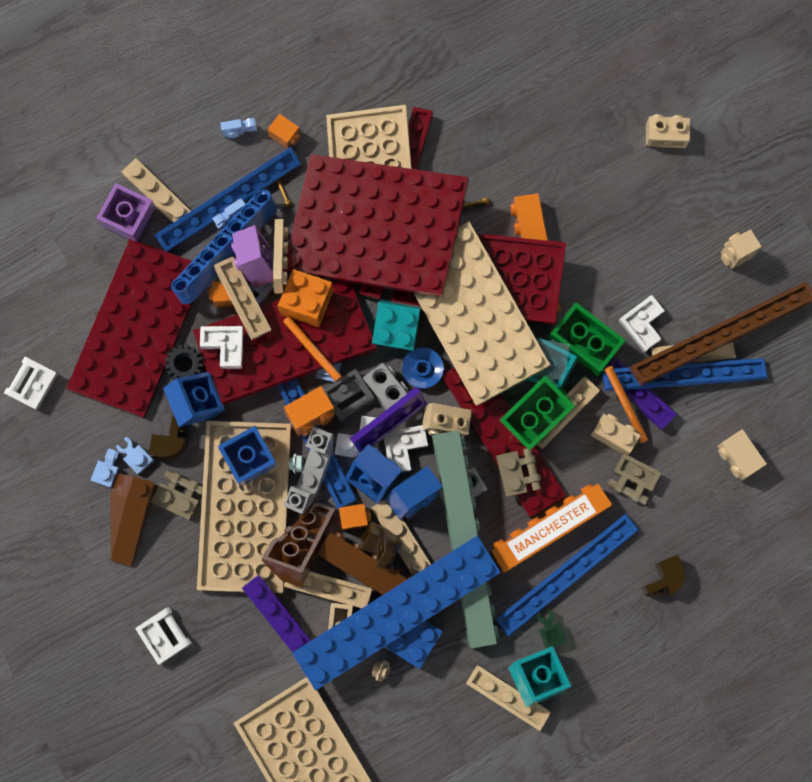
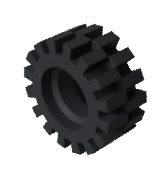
M181 344L178 345V348H172L171 353L168 352V357L165 359V367L173 381L176 378L203 373L204 362L200 352L192 346L191 348L189 345L185 344V346H182ZM188 357L192 360L193 366L189 371L182 372L177 369V362L180 358Z

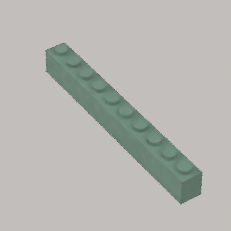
M459 430L432 436L439 480L443 486L441 490L452 551L478 536L477 532H480L479 521L474 518L473 512L476 510V502L470 495V490L473 489L471 477H467L466 469L469 468L467 456H463L462 450L465 447L464 436L460 435ZM486 582L460 598L468 646L471 649L497 644L496 638H499L497 625L493 626L492 617H495L494 606L489 603L488 598L491 595V587Z

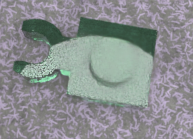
M550 609L547 610L549 615L547 620L542 619L540 613L536 615L538 622L544 626V628L539 629V633L545 649L567 643L560 623L553 624L554 615Z

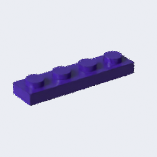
M616 357L606 367L612 366L613 369L627 368ZM649 388L624 390L629 401L660 430L677 415Z
M415 387L354 434L350 440L356 450L361 453L368 444L373 447L426 406L427 402L421 391Z
M260 574L242 587L246 595L292 653L312 641Z

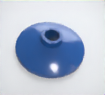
M416 348L410 351L402 363V373L405 380L413 387L420 389L434 386L439 382L443 374L444 367L441 357L429 348ZM422 366L425 367L426 372H419V368Z

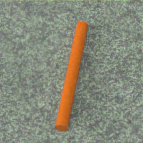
M290 317L285 318L283 321L312 356L335 382L340 381L342 376Z
M613 367L606 368L605 372L632 426L637 430L636 433L640 434V443L646 442L648 438Z

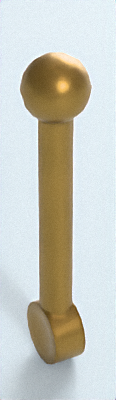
M278 179L277 184L285 200L284 205L287 208L291 207L292 202L288 200L280 179Z
M484 197L482 200L464 204L463 208L479 204L487 205L490 200L488 197Z

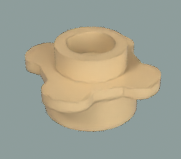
M378 660L373 667L372 677H375L380 682L386 679L390 672L389 662Z

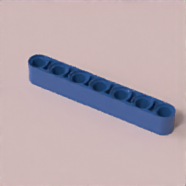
M268 190L258 191L173 281L171 288L182 304L192 303L216 278L215 264L236 256L231 245L234 243L233 233L254 225L260 230L276 213L278 207Z

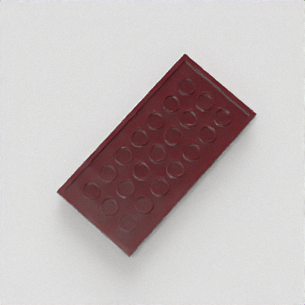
M476 233L525 321L556 325L566 242ZM393 289L391 302L421 306L413 292Z
M129 239L66 389L68 391L145 419L165 371L167 354L172 352V348H174L192 305V303L182 304L171 288L173 281L192 262L191 260Z
M340 280L330 281L332 282L334 292L319 328L292 319L332 366L377 350L376 345L372 344L373 337L351 282ZM280 299L260 306L271 331L251 340L238 314L203 326H243L242 368L221 369V349H201V327L192 330L206 371L210 373L223 405L324 369L283 322L287 317L280 315L278 309Z

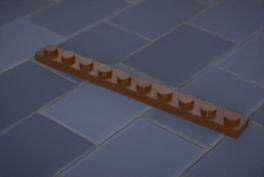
M805 281L632 365L630 371L639 385L643 386L811 304L812 289Z

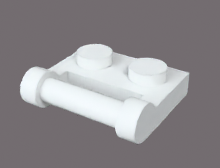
M24 357L22 360L23 365L11 386L6 388L4 394L38 410L58 374ZM30 368H33L34 371L21 394L17 393Z
M169 607L135 628L158 665L192 644L174 620ZM162 619L165 620L179 642L177 645H172L158 623Z

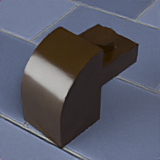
M172 416L169 436L152 434L148 455L151 458L170 460L180 456L188 444L185 438H180L181 435L184 436L186 425L179 427L175 416Z
M373 522L369 523L361 537V549L376 555V567L383 570L388 563L391 564L395 555L401 547V542L395 534Z
M679 555L655 563L661 580L643 586L644 595L651 593L653 597L664 593L662 588H665L668 596L681 588L685 572Z

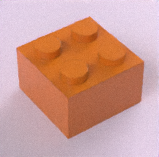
M293 269L278 304L280 315L319 328L334 292L332 282Z
M321 386L284 407L286 417L298 437L302 434L304 437L309 435L312 428L320 424L322 426L327 425L333 420L332 417L335 416L334 407Z

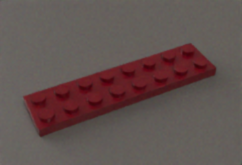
M455 367L444 373L441 378L459 407L471 410L470 424L496 466L498 467L497 455L517 451L519 459L525 458L523 450L527 448L500 421L511 409L503 395L499 394L476 407ZM535 446L532 448V453L536 457L537 462L535 465L537 473L541 477V481H539L541 489L533 491L532 484L530 483L526 484L527 493L516 495L529 518L565 496V493ZM527 465L521 466L523 477H528Z

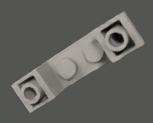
M317 427L312 428L306 447L311 449L297 486L290 487L284 503V507L301 514L305 513L318 495L333 455V434Z

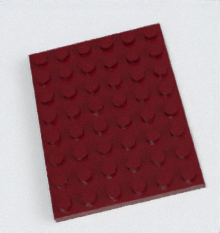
M311 154L288 244V254L285 256L287 257L288 269H284V271L292 273L294 269L316 277L443 297L469 178Z

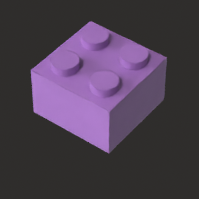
M115 183L96 219L100 226L127 239L138 241L156 207L151 199Z
M254 225L233 233L234 243L231 245L236 254V259H234L235 266L238 271L241 270L243 272L245 280L247 282L250 281L254 288L273 282L274 259L272 248L257 227Z

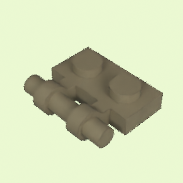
M524 449L525 458L519 459L517 451L496 456L506 498L527 493L526 484L531 483L533 491L541 489L539 482L541 477L537 473L535 465L537 461L535 455L533 456L532 449L530 451ZM527 465L528 477H523L521 466Z
M623 453L613 472L619 475L620 479L616 481L610 478L607 486L613 488V491L618 494L621 492L627 495L635 503L638 501L645 505L648 497L641 493L643 489L652 492L661 472ZM626 480L636 484V489L633 490L625 486Z
M166 470L164 478L170 480L168 486L160 483L151 503L190 521L199 503L198 500L192 497L195 492L202 495L203 486L198 485L199 482L195 480L190 481L181 477L182 474L178 472L173 473ZM177 485L187 488L186 493L183 494L175 490Z

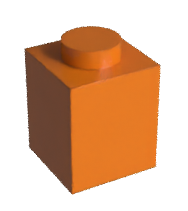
M281 114L277 116L268 128L269 137L286 149L292 145L295 146L301 137L299 127Z
M212 281V288H209V300H213L215 307L234 306L222 282Z
M364 504L339 508L343 531L368 527L367 522L371 521L370 510L365 509Z

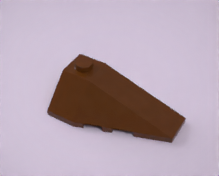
M116 474L110 493L111 561L132 567L152 505L151 500L158 486L154 482L134 476Z
M315 502L299 517L295 524L291 527L288 526L278 539L275 538L270 543L262 557V562L281 581L302 588L333 518L335 508Z

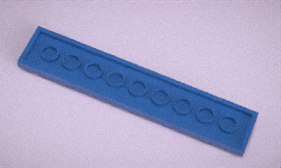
M476 536L297 649L292 654L316 691L501 572L479 537Z

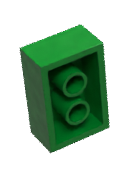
M576 302L548 338L557 347L577 356V362L596 377L599 376L625 342L623 337Z
M547 374L500 421L530 451L577 403Z

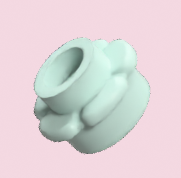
M295 453L294 457L289 459V469L293 470L294 474H297V472L303 471L304 457Z

